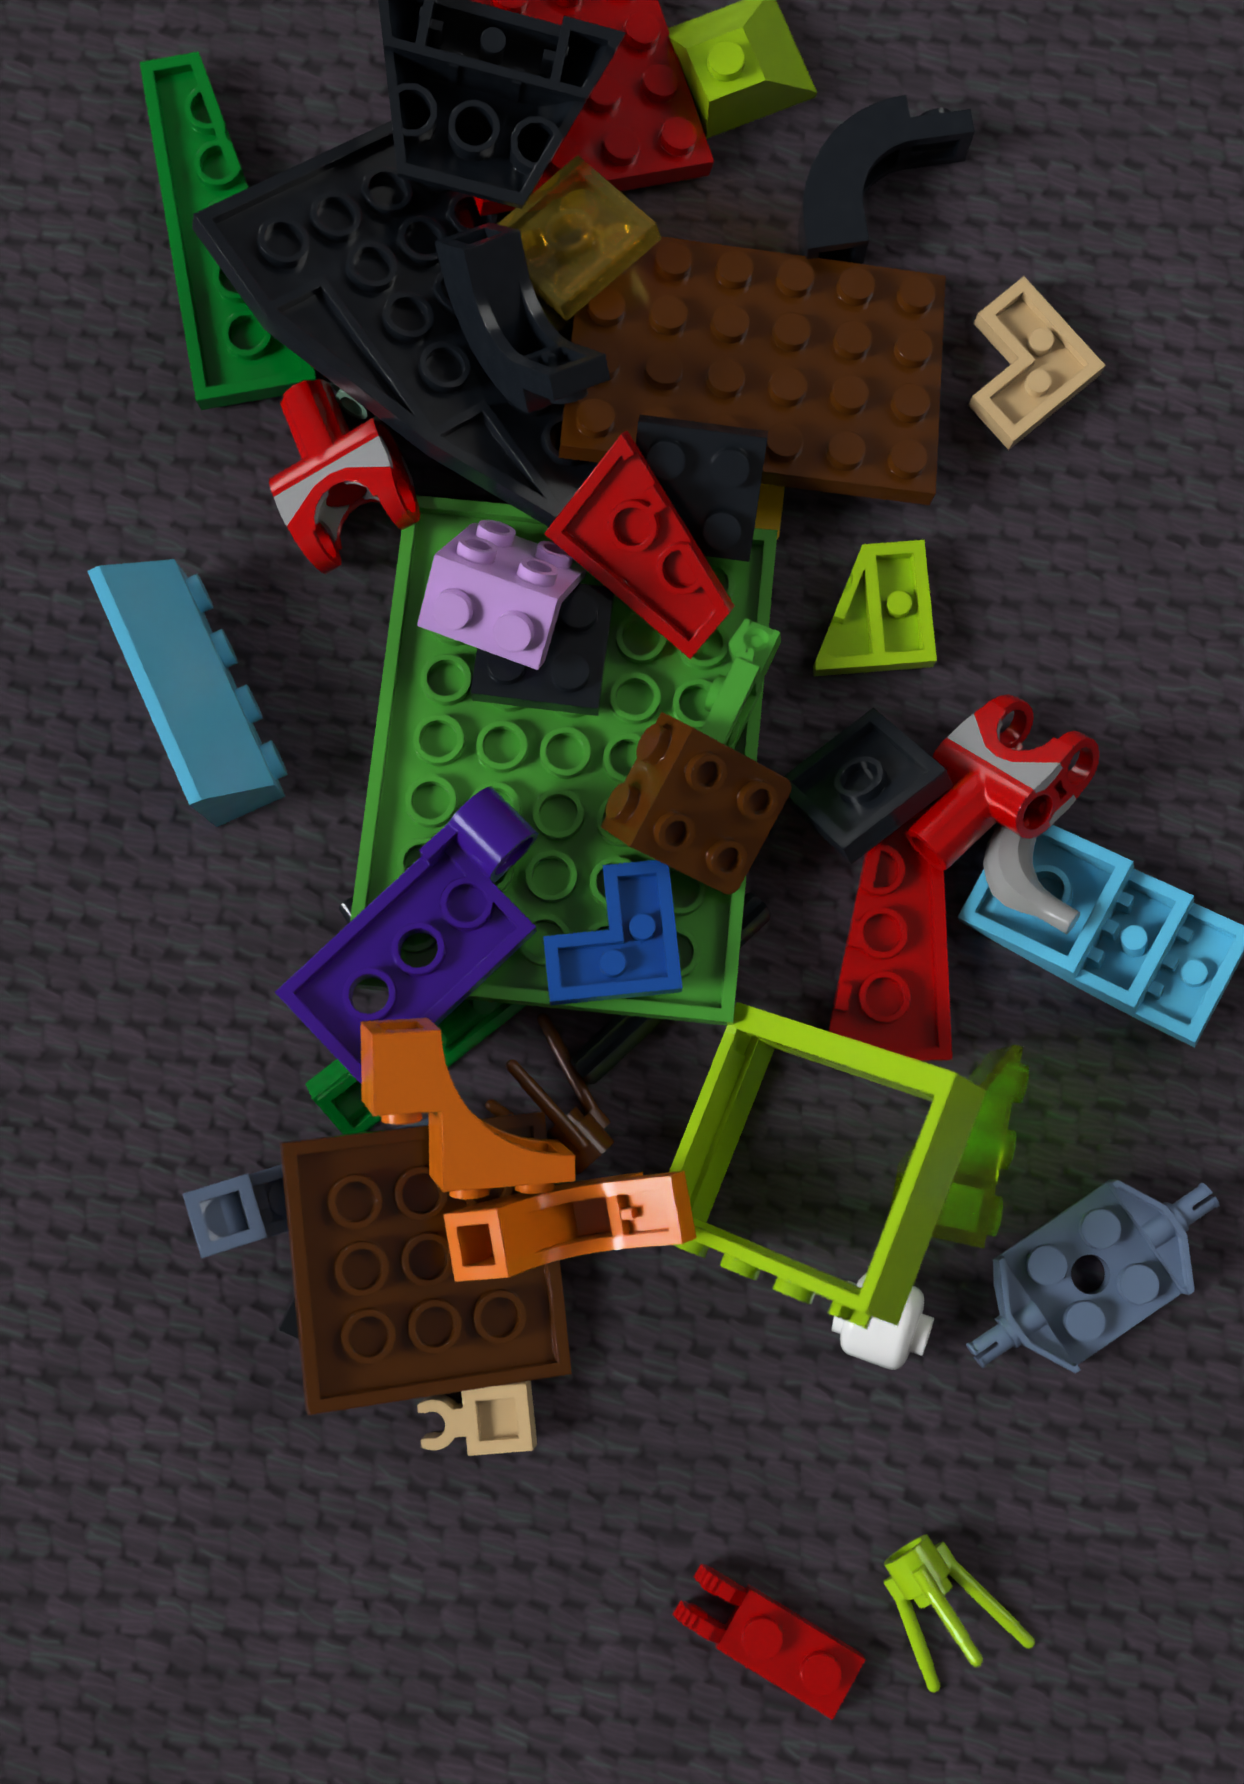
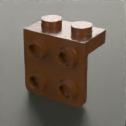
M661 712L656 723L648 727L641 736L636 751L637 759L627 778L611 793L606 805V817L601 827L631 848L724 894H733L740 888L791 793V783L784 776L701 731Z

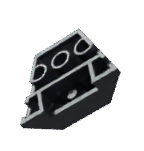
M378 0L398 177L523 209L620 46L626 32L567 16L563 17L562 25L470 0Z

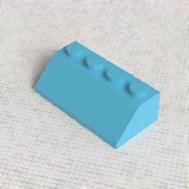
M175 559L100 565L88 570L89 577L189 805L218 827L285 797L278 779L288 775L287 770L273 741L262 744L253 723L263 719L262 714L248 685L237 688L228 667L237 664L238 661L223 629L212 632L204 612L214 607L199 575L195 574L188 577Z

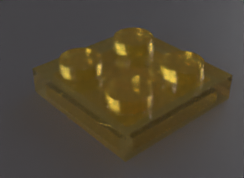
M578 155L529 197L523 209L515 208L498 223V225L520 230L534 291L566 321L661 240L656 222Z

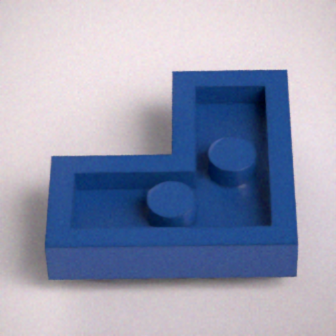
M658 860L603 865L609 930L543 936L550 1006L682 992L670 869L668 865Z

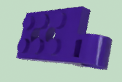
M492 786L482 789L471 797L454 814L449 823L419 850L421 857L275 991L276 995L362 1085L361 1021L428 1018L438 1026L537 932L536 926L494 883L523 857L536 841L538 833ZM425 933L437 941L438 951L436 957L430 964L420 968L405 964L401 958V948L404 941L413 934ZM365 979H380L387 984L389 989V997L385 1006L371 1014L356 1010L352 1000L355 987Z

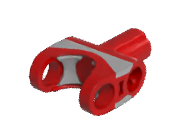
M322 379L304 380L285 391L280 406L302 460L269 478V486L281 518L295 542L314 567L321 573L327 574L342 565L339 550L342 549L340 539L342 526L348 515L358 506L368 502H381L393 523L399 529L404 530L420 520L419 504L412 476L392 433L381 419L375 416L350 431L332 386L329 382Z
M1010 694L1000 695L992 699L964 720L935 750L932 758L947 770L953 787L947 790L904 832L906 838L924 860L943 872L957 861L996 822L1022 838L1031 839L1038 837L1070 808L1095 775L1100 755L1099 747L1095 740L1082 732L1071 731L1058 739L1054 737L1040 747L1031 750H1021L1023 748L1021 744L1028 737L1032 728L1034 718L1032 707L1024 700ZM1014 711L1011 724L1005 731L1000 733L1001 726L1003 725L1002 720L1006 715ZM1080 750L1076 764L1068 771L1072 758Z

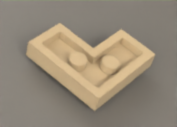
M1023 276L977 314L974 325L1011 365L975 393L968 406L1003 445L1010 450L1102 373L1106 365Z

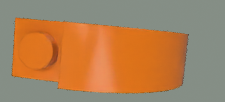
M685 1171L643 1175V1172L571 1182L555 1185L554 1190L547 1193H517L443 1214L455 1282L509 1278L532 1268L570 1257L609 1250L684 1244L696 1239Z

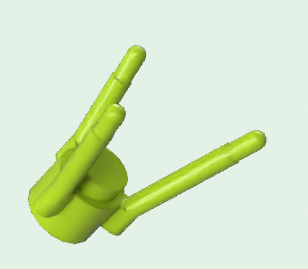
M927 1534L922 1535L907 1543L885 1560L884 1566L891 1576L886 1578L883 1583L896 1602L918 1666L922 1671L930 1692H938L940 1690V1682L911 1603L912 1599H914L919 1608H925L932 1604L970 1664L974 1667H979L983 1663L982 1655L944 1596L953 1587L947 1578L948 1574L1025 1648L1030 1649L1034 1646V1638L956 1561L944 1541L934 1546Z

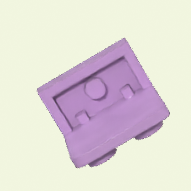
M481 520L479 523H471L435 553L417 626L538 670L545 662L561 603L585 578L587 570L553 541L535 543L515 536L516 531L511 526L495 520Z

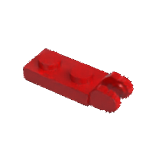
M703 1563L700 1564L694 1575L695 1580L699 1582L700 1586L710 1594L719 1596L728 1603L736 1605L725 1625L709 1616L699 1606L682 1600L678 1603L672 1615L690 1630H693L706 1640L714 1642L717 1650L833 1720L866 1660L864 1655L750 1584L745 1588L712 1567Z

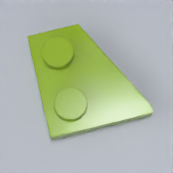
M925 540L862 544L814 663V676L933 667L937 662Z

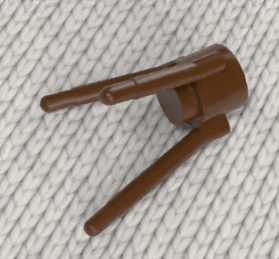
M540 1013L537 1021L585 1115L577 1107H574L565 1115L516 1060H508L506 1069L553 1122L554 1125L547 1133L552 1139H558L575 1155V1175H578L614 1143V1140L604 1130L611 1121L597 1106L584 1079L572 1067L570 1062L572 1057L550 1017L546 1013ZM489 1099L485 1103V1108L495 1116L515 1114L494 1099Z

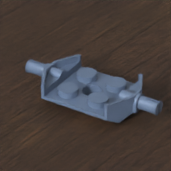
M1109 1179L993 1259L994 1289L1000 1315L995 1318L998 1323L997 1325L966 1344L970 1353L975 1355L974 1359L983 1369L988 1363L1010 1348H1018L1023 1345L1076 1374L1081 1370L1078 1366L1080 1363L1182 1293L1190 1295L1195 1292L1186 1231L1189 1230V1225L1212 1209L1220 1206L1215 1196H1209L1213 1192L1207 1185L1200 1183L1198 1187L1175 1203L1164 1202L1162 1204L1119 1180ZM1084 1255H1093L1098 1258L1105 1271L1101 1286L1089 1293H1083L1078 1290L1071 1278L1073 1264Z

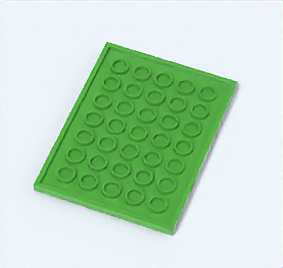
M416 495L420 509V520L401 531L350 922L421 857L419 850L449 823L454 814L471 797L482 789L492 786L538 833L536 841L523 857L494 883L536 926L537 932L466 999L726 1026L732 1025L746 877L735 893L724 894L669 866L683 987L680 993L550 1006L543 936L609 930L603 865L656 860L631 848L601 827L606 817L607 801L613 790L627 778L637 759L636 751L641 736L648 727L656 723L661 712L701 731L710 713L705 710L708 692L717 675L721 674L727 677L732 667L733 660L728 643L746 618L769 627L778 530L754 528L750 562L705 556L735 607L691 659L614 594L599 715L593 716L472 701L471 686L477 648L417 626L434 555L471 523H479L481 520H495L505 523L515 529V536L535 543L552 541L544 534L549 527L510 504ZM586 571L585 578L580 582L581 584L604 586L588 571ZM764 679L762 681V692L734 749L756 762ZM425 933L411 935L402 945V961L415 968L430 964L437 955V941ZM377 978L365 979L355 987L389 991L387 984Z

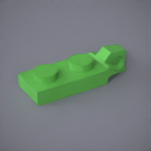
M744 619L728 643L733 660L732 667L727 677L721 674L717 675L708 692L705 710L710 713L701 729L702 733L735 749L762 692V681L781 643L779 631L749 619Z

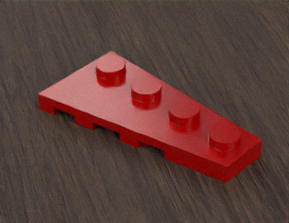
M932 805L925 807L864 856L828 1026L829 1032L921 1062L953 1060L944 871H939L924 860L912 847L904 833Z

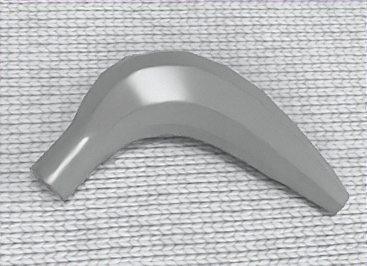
M997 822L987 842L983 861L986 881L992 895L1005 906L1021 913L1036 916L1063 933L1068 934L1076 924L1080 912L1057 899L1039 882L1033 866V851L1037 837L1031 839L1022 838Z

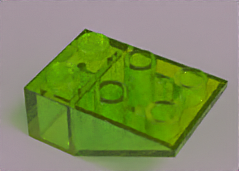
M1010 1045L988 1052L967 1078L986 1090V1094L933 1231L932 1237L985 1248L987 1235L995 1237L999 1230L1003 1213V1197L995 1195L999 1170L1009 1169L1016 1144V1131L1007 1129L1012 1102L1017 1104L1022 1102L1029 1076L1028 1065L1020 1063L1022 1046ZM918 1139L898 1162L888 1217Z

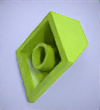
M742 0L668 28L670 33L668 37L682 67L706 139L815 98L817 95L815 86L776 0Z

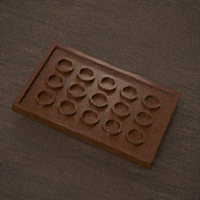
M584 226L571 342L606 354L610 380L587 388L588 394L583 399L564 404L558 458L599 463L618 437L628 430L636 443L640 414L768 431L761 484L930 506L936 494L946 275L822 258L806 259V256Z

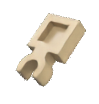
M531 1380L461 1391L462 1403L459 1404L451 1397L441 1394L428 1396L417 1405L418 1413L436 1412L445 1421L443 1432H430L422 1437L421 1447L424 1449L440 1450L447 1447L456 1437L465 1436L468 1456L533 1451L537 1446Z

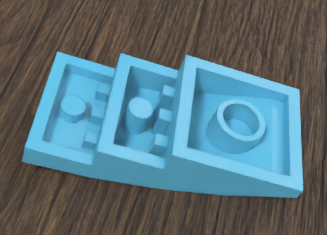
M1051 825L1036 838L1033 851V866L1039 882L1047 891L1080 912L1076 924L1068 934L1063 933L1036 916L1018 912L1002 904L992 895L986 881L985 871H982L957 917L960 922L1097 999L1194 1048L1196 1047L1244 955V925L1194 903V895L1134 869V861L1055 825Z

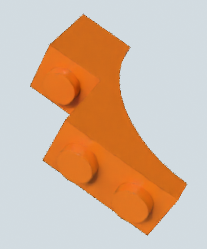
M428 1018L361 1021L362 1102L373 1116H381V1121L388 1124L417 1123L422 1120V1113L429 1112V1175L442 1192H449L451 1197L457 1199H479L489 1195V1188L514 1186L515 1191L520 1193L541 1194L554 1190V1183L575 1181V1155L558 1139H534L514 1135L493 1127L468 1109L459 1096L447 1069L442 1048L441 1029Z

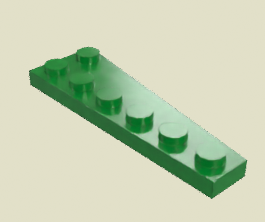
M199 51L139 62L197 404L201 410L283 396L285 391L299 382L318 380L316 372L311 365L264 330L192 229L194 213L248 188Z

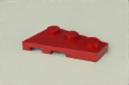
M628 430L618 437L544 534L691 659L735 606Z

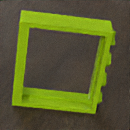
M736 1002L733 1024L727 1025L669 1170V1172L685 1171L696 1232V1239L684 1244H676L675 1246L702 1258L706 1257L709 1247L724 1253L720 1263L721 1267L755 1281L758 1280L761 1270L777 1276L773 1286L774 1290L811 1305L815 1293L833 1300L828 1312L829 1314L862 1328L868 1329L872 1317L898 1326L986 1090L956 1072ZM774 1049L932 1101L862 1288L707 1223Z

